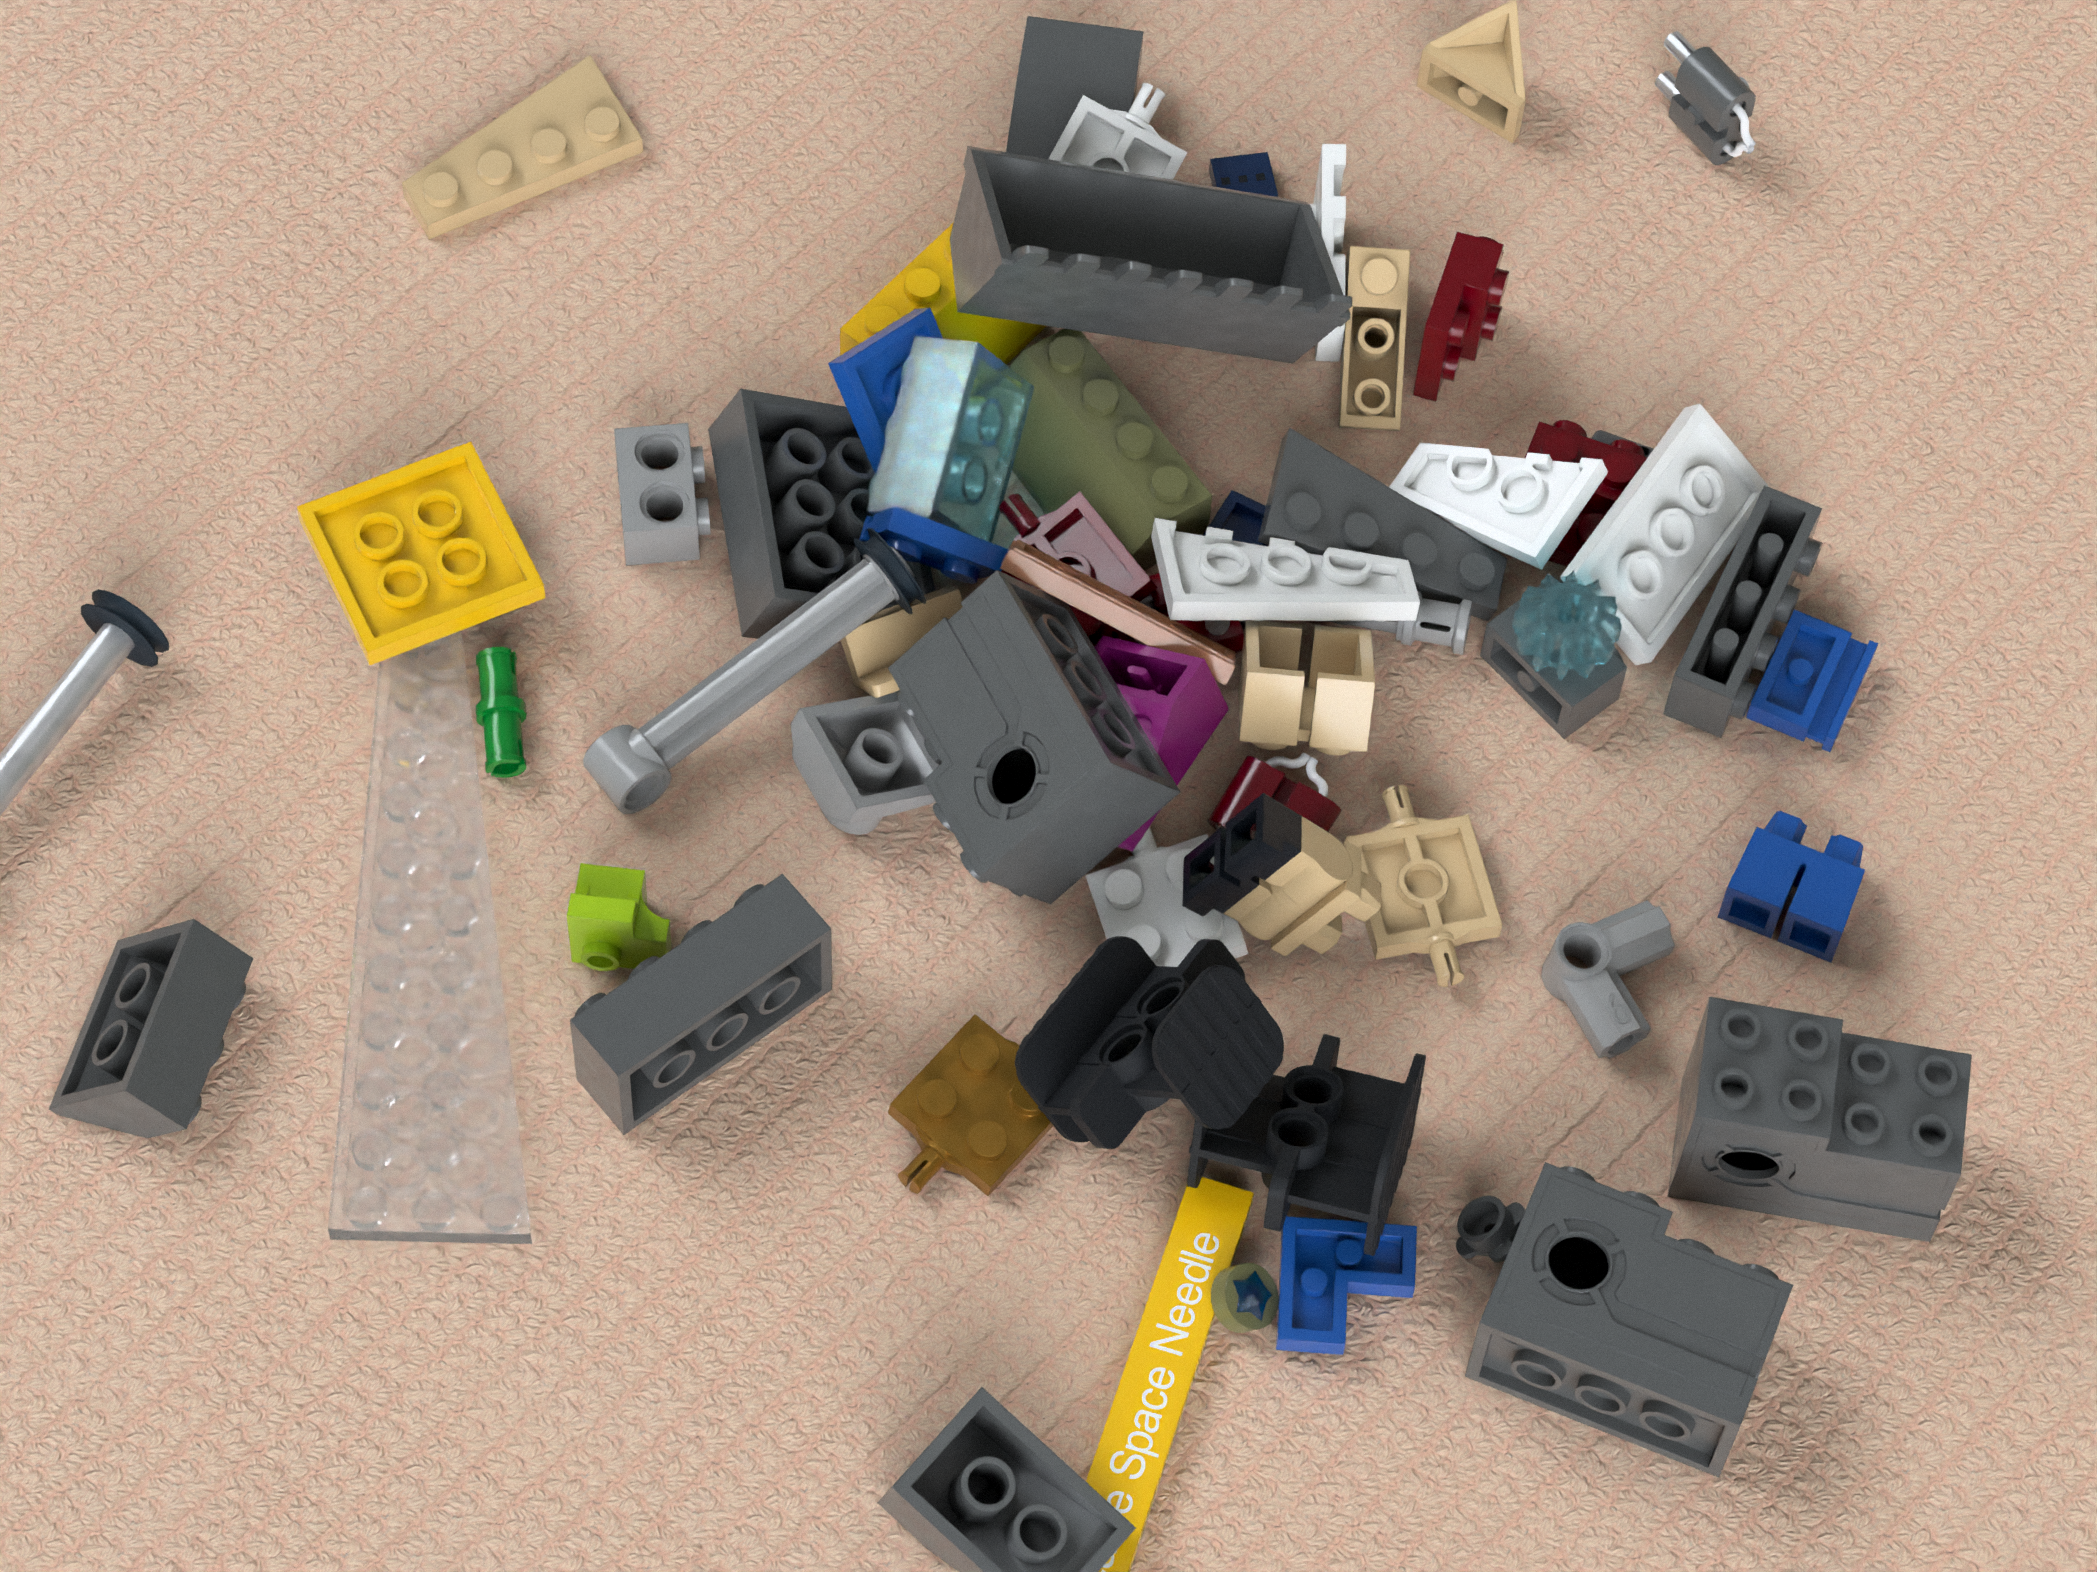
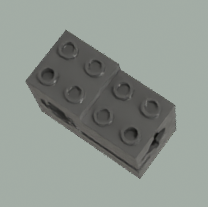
M996 570L961 602L963 607L950 619L944 617L888 669L901 690L897 694L899 703L913 719L919 722L927 736V739L924 741L925 749L931 758L940 765L924 781L936 801L933 805L936 817L949 831L954 833L963 849L960 858L965 868L975 879L982 883L989 881L1008 888L1017 896L1027 895L1052 904L1176 797L1180 790L1069 604Z
M1709 997L1682 1078L1667 1197L1930 1242L1940 1221L1941 1210H1945L1961 1176L1972 1055L1843 1033V1019Z
M1545 1162L1480 1320L1465 1377L1719 1478L1743 1421L1793 1285L1779 1280L1774 1272L1757 1264L1741 1265L1715 1255L1711 1248L1693 1239L1677 1240L1666 1236L1665 1233L1673 1212L1660 1207L1654 1199L1636 1191H1626L1623 1193L1596 1182L1590 1174L1581 1169L1570 1166L1559 1168Z

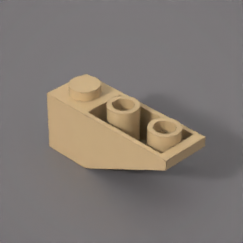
M1350 246L1346 255L1345 296L1352 297V307L1349 308L1350 320L1345 323L1341 349L1339 428L1400 431L1410 250Z

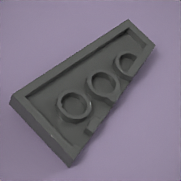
M1288 429L1281 442L1258 542L1269 545L1270 537L1295 541L1296 546L1310 554L1323 556L1327 548L1332 547L1409 560L1416 589L1421 591L1423 598L1453 604H1460L1463 599L1473 601L1471 616L1486 621L1490 620L1497 611L1507 564L1506 557L1295 430Z

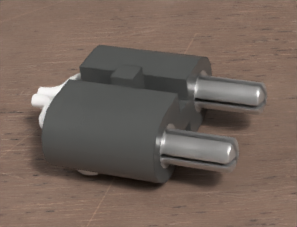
M1680 32L1670 33L1664 41V46L1681 65L1677 77L1670 71H1665L1655 81V86L1671 102L1669 118L1713 165L1724 164L1733 157L1740 156L1743 150L1747 154L1752 153L1756 143L1749 133L1748 117L1752 116L1756 95L1750 90L1747 81L1741 76L1738 77L1710 47H1702L1696 50Z

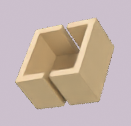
M1246 620L1238 685L1239 741L1251 742L1253 745L1267 750H1279L1288 745L1297 746V741H1308L1309 747H1314L1319 752L1328 755H1345L1351 751L1367 752L1375 689L1371 630L1315 625L1308 686L1304 687L1305 671H1298L1302 624Z

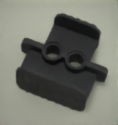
M1115 936L1105 940L1097 947L1094 954L1088 958L1081 970L1075 974L1068 986L1062 990L1055 1002L1049 1006L1042 1018L1036 1022L1033 1029L1024 1037L1016 1052L1015 1067L1017 1077L1023 1088L1064 1138L1073 1142L1090 1141L1097 1148L1115 1149L1120 1146L1147 1111L1158 1108L1169 1099H1180L1196 1121L1206 1128L1221 1130L1231 1127L1245 1113L1250 1103L1256 1099L1261 1089L1269 1082L1283 1060L1284 1040L1280 1027L1261 1003L1262 1001L1259 997L1255 995L1246 983L1242 967L1220 940H1199L1178 967L1156 966L1136 940L1130 937Z
M1323 1034L1313 1064L1294 1068L1286 1077L1273 1075L1269 1082L1261 1089L1256 1099L1250 1103L1245 1113L1231 1127L1221 1130L1209 1129L1199 1124L1195 1119L1193 1139L1189 1149L1191 1154L1187 1186L1192 1188L1199 1186L1209 1159L1262 1172V1181L1269 1189L1264 1228L1281 1232L1291 1203L1368 1222L1364 1254L1374 1256L1379 1246L1385 1221H1387L1389 1209L1393 1203L1394 1193H1396L1398 1182L1403 1172V1166L1407 1160L1408 1149L1411 1146L1422 1089L1421 1084L1426 1055L1415 1054L1406 1082L1400 1083L1336 1067L1340 1038Z

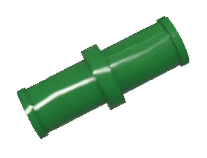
M507 647L486 648L476 655L481 701H479L475 709L476 721L479 725L483 726L485 771L486 773H491V776L498 778L517 776L523 773L527 766L526 759L524 758L521 723L524 722L527 715L526 703L518 695L516 652H511V649Z

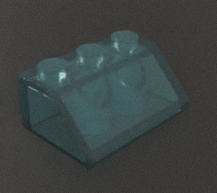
M915 336L909 358L902 367V384L893 415L888 420L885 428V445L877 473L870 482L869 502L866 511L874 516L877 512L896 506L992 543L1000 516L999 506L1004 501L1034 386L978 342Z

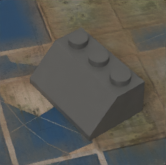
M195 919L117 940L49 1110L62 1117L144 1138L186 1130L200 1110L202 1103L200 1093L209 1070L217 1062L223 1051L224 1040L222 1037L231 1014L245 995L246 984L244 981L253 958Z

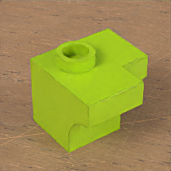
M580 863L575 893L570 894L567 911L572 962L583 963L585 966L598 971H612L618 967L635 969L644 960L653 956L660 958L672 950L670 919L661 918L647 908L645 870Z

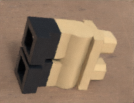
M1262 793L1226 823V830L1219 828L1184 857L1182 906L1202 917L1212 909H1215L1238 921L1255 938L1271 940V949L1285 957L1301 944L1323 955L1337 944L1342 934V916H1340L1342 912L1365 922L1380 910L1381 883L1361 871L1360 848L1348 841L1341 843L1329 832L1265 793ZM1255 823H1256V832L1251 828V827L1253 826V824H1255ZM1212 857H1214V865L1210 862Z

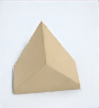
M1511 0L1429 42L1422 50L1417 79V87L1511 143L1519 136L1526 101L1517 0Z

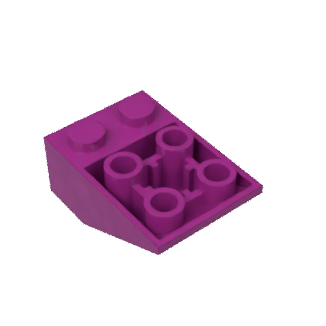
M1103 635L1094 648L1174 782L1178 785L1228 712L1227 703L1205 659ZM1160 810L1118 847L1133 851Z

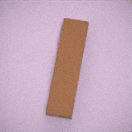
M1019 539L1012 541L1000 569L1148 646L1205 659L1214 679L1226 686L1236 667L1237 655H1235V651L1175 620H1170L1169 617Z

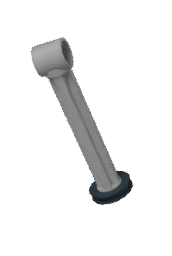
M868 528V533L871 537L868 541L863 543L859 539L854 538L855 545L863 557L861 562L639 729L631 725H620L601 735L586 751L583 764L618 810L623 814H633L653 804L670 784L672 778L669 769L890 602L895 600L908 614H913L910 603L915 599L926 604V598L913 578L912 570L896 549L890 547L875 530Z

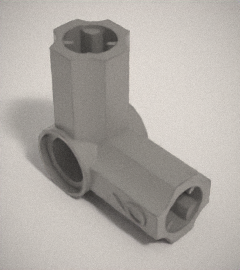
M1648 900L1592 924L1583 922L1569 924L1558 934L1542 966L1541 978L1545 988L1551 995L1566 1002L1598 1058L1608 1057L1610 1059L1628 1051L1636 1043L1645 1039L1651 1029L1620 978L1621 975L1670 955L1674 949L1675 944L1670 931L1671 924L1660 906L1655 907ZM1566 956L1582 960L1588 968H1577L1570 964Z

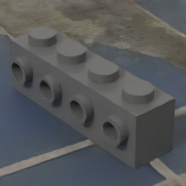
M1764 485L1674 674L1663 715L1719 738H1722L1731 716L1740 720L1744 718L1756 689V685L1748 682L1754 668L1765 672L1779 637L1770 634L1776 620L1785 624L1788 623L1801 592L1800 589L1792 586L1797 574L1800 573L1809 577L1823 543L1813 539L1822 508Z

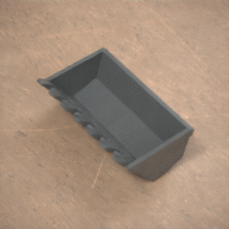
M967 146L963 163L965 177L950 236L957 312L1292 364L1335 328L1341 327L1350 320L1349 308L1352 307V297L1343 295L1311 205L1307 202Z

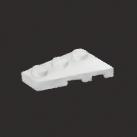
M1322 144L1314 202L1310 205L1343 295H1345L1346 257L1345 254L1337 253H1341L1343 249L1344 223L1346 219V196H1340L1343 173L1346 167V144ZM1345 324L1335 328L1315 345V361H1340Z
M1419 443L1389 488L1477 541L1542 570L1607 475L1608 470L1602 459L1581 457L1580 463L1552 461L1549 454L1527 453L1526 458L1492 455L1490 450L1485 448Z

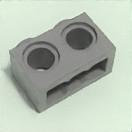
M688 423L614 429L626 566L700 560L699 535L711 534L708 498H695L694 484L705 483L704 457L702 446L690 447ZM658 466H666V467H669V468L663 469V470L652 469V468L658 467ZM664 517L674 518V520L667 522L658 521L657 519Z

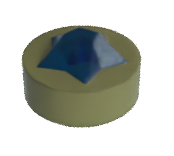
M1242 1263L1225 1268L1218 1273L1211 1288V1303L1217 1319L1224 1327L1236 1333H1246L1266 1327L1276 1316L1279 1300L1278 1290L1273 1278L1263 1267L1255 1263Z

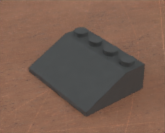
M740 388L708 429L742 637L759 639L861 562L863 557L855 545L854 538H860L867 516L874 517L875 513L892 507L890 495L902 509L921 516L911 460L889 474H875L845 406ZM905 561L912 570L913 578L923 594L935 591L931 567L919 562ZM893 600L880 611L898 605V603Z

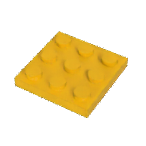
M471 441L297 506L299 521L369 665L545 598L544 584Z

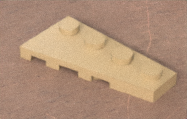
M589 55L402 182L403 195L430 240L643 153L642 137L593 58Z

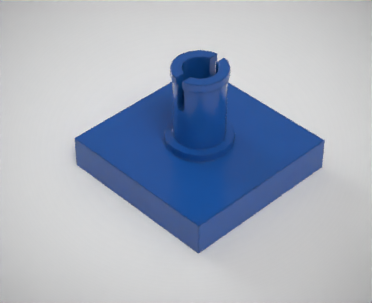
M931 308L914 309L828 363L875 474H889L976 418Z

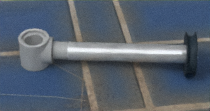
M98 589L92 592L94 605L85 604L81 606V615L86 624L95 633V636L0 753V816L125 658L140 665L153 667L158 664V656L155 652L163 653L169 650V642L164 632L149 616L126 599L112 592Z

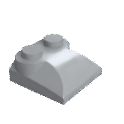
M901 690L879 698H874L870 695L800 708L791 722L793 760L825 817L832 825L846 833L855 835L867 834L877 827L884 816L905 812L936 802L924 779L940 765L931 758L925 749L924 741L927 739V736L919 722L913 719L899 703L897 694Z

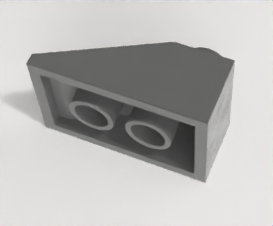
M983 1387L977 1391L877 1502L929 1551L959 1572H1098L1136 1529L1132 1523Z

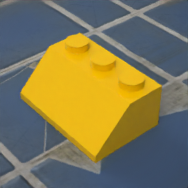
M952 223L840 328V355L914 309L931 308L968 400H970L1046 326L957 312L950 247Z

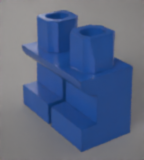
M1777 811L1764 829L1756 827L1727 886L1718 918L1771 939L1794 886L1797 888V891L1788 909L1778 942L1832 963L1865 869L1860 868L1863 845L1861 842L1841 834L1837 836L1831 835L1824 853L1801 844L1807 825L1800 818Z

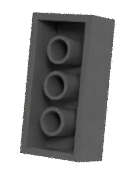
M783 874L765 886L763 884L752 886L737 899L734 907L713 922L705 920L698 923L686 933L681 944L660 958L653 956L644 960L631 972L626 982L607 995L605 993H598L590 997L578 1008L575 1016L570 1019L577 1081L622 1134L625 1135L832 990L831 927Z

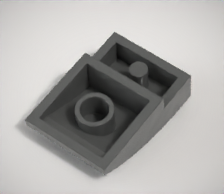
M1028 16L1006 152L1049 159L1083 95L1108 109L1126 111L1128 113L1136 95L1144 31Z

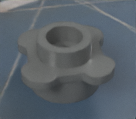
M1482 1196L1474 1199L1466 1205L1458 1218L1457 1229L1461 1237L1456 1242L1457 1252L1464 1259H1471L1476 1255L1489 1256L1492 1261L1497 1263L1505 1261L1526 1209L1517 1202L1511 1203L1506 1207L1500 1199L1494 1196Z

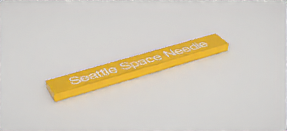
M1205 1177L1201 1178L1197 1188L1186 1186L1086 1482L1136 1527L1098 1572H1130L1215 1317L1211 1303L1212 1284L1218 1273L1232 1266L1253 1203L1254 1192Z

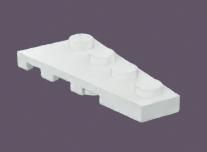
M1154 518L1151 538L1170 620L1416 621L1420 599L1409 560L1328 547L1322 556L1307 553L1302 548L1296 546L1295 541L1270 537L1269 545L1262 546L1232 541L1233 531L1207 527L1206 535L1202 536L1175 531L1177 521Z

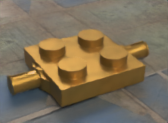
M976 1014L890 1103L888 1114L913 1134L922 1150L898 1174L899 1180L905 1187L911 1182L909 1190L915 1194H919L927 1182L942 1167L964 1176L984 1194L989 1196L1053 1127V1124L1041 1112L1017 1077L1015 1057L1020 1045L1005 1039Z

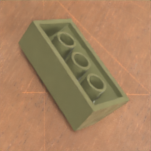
M1062 329L1024 349L973 409L976 417L973 421L1045 514L1056 511L1080 491L1144 571L1157 564L1151 538L1154 518L1177 521L1175 531L1202 536L1209 526L1212 494L1082 331Z

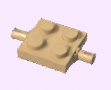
M1398 785L1396 794L1395 787L1392 786L1382 793L1391 823L1375 832L1345 837V841L1361 849V871L1381 883L1380 910L1364 922L1375 960L1415 952L1428 953L1431 956L1436 973L1437 984L1440 987H1447L1450 978L1451 986L1464 979L1455 948L1464 943L1500 937L1502 921L1469 814L1441 820L1417 818L1411 804L1408 787Z

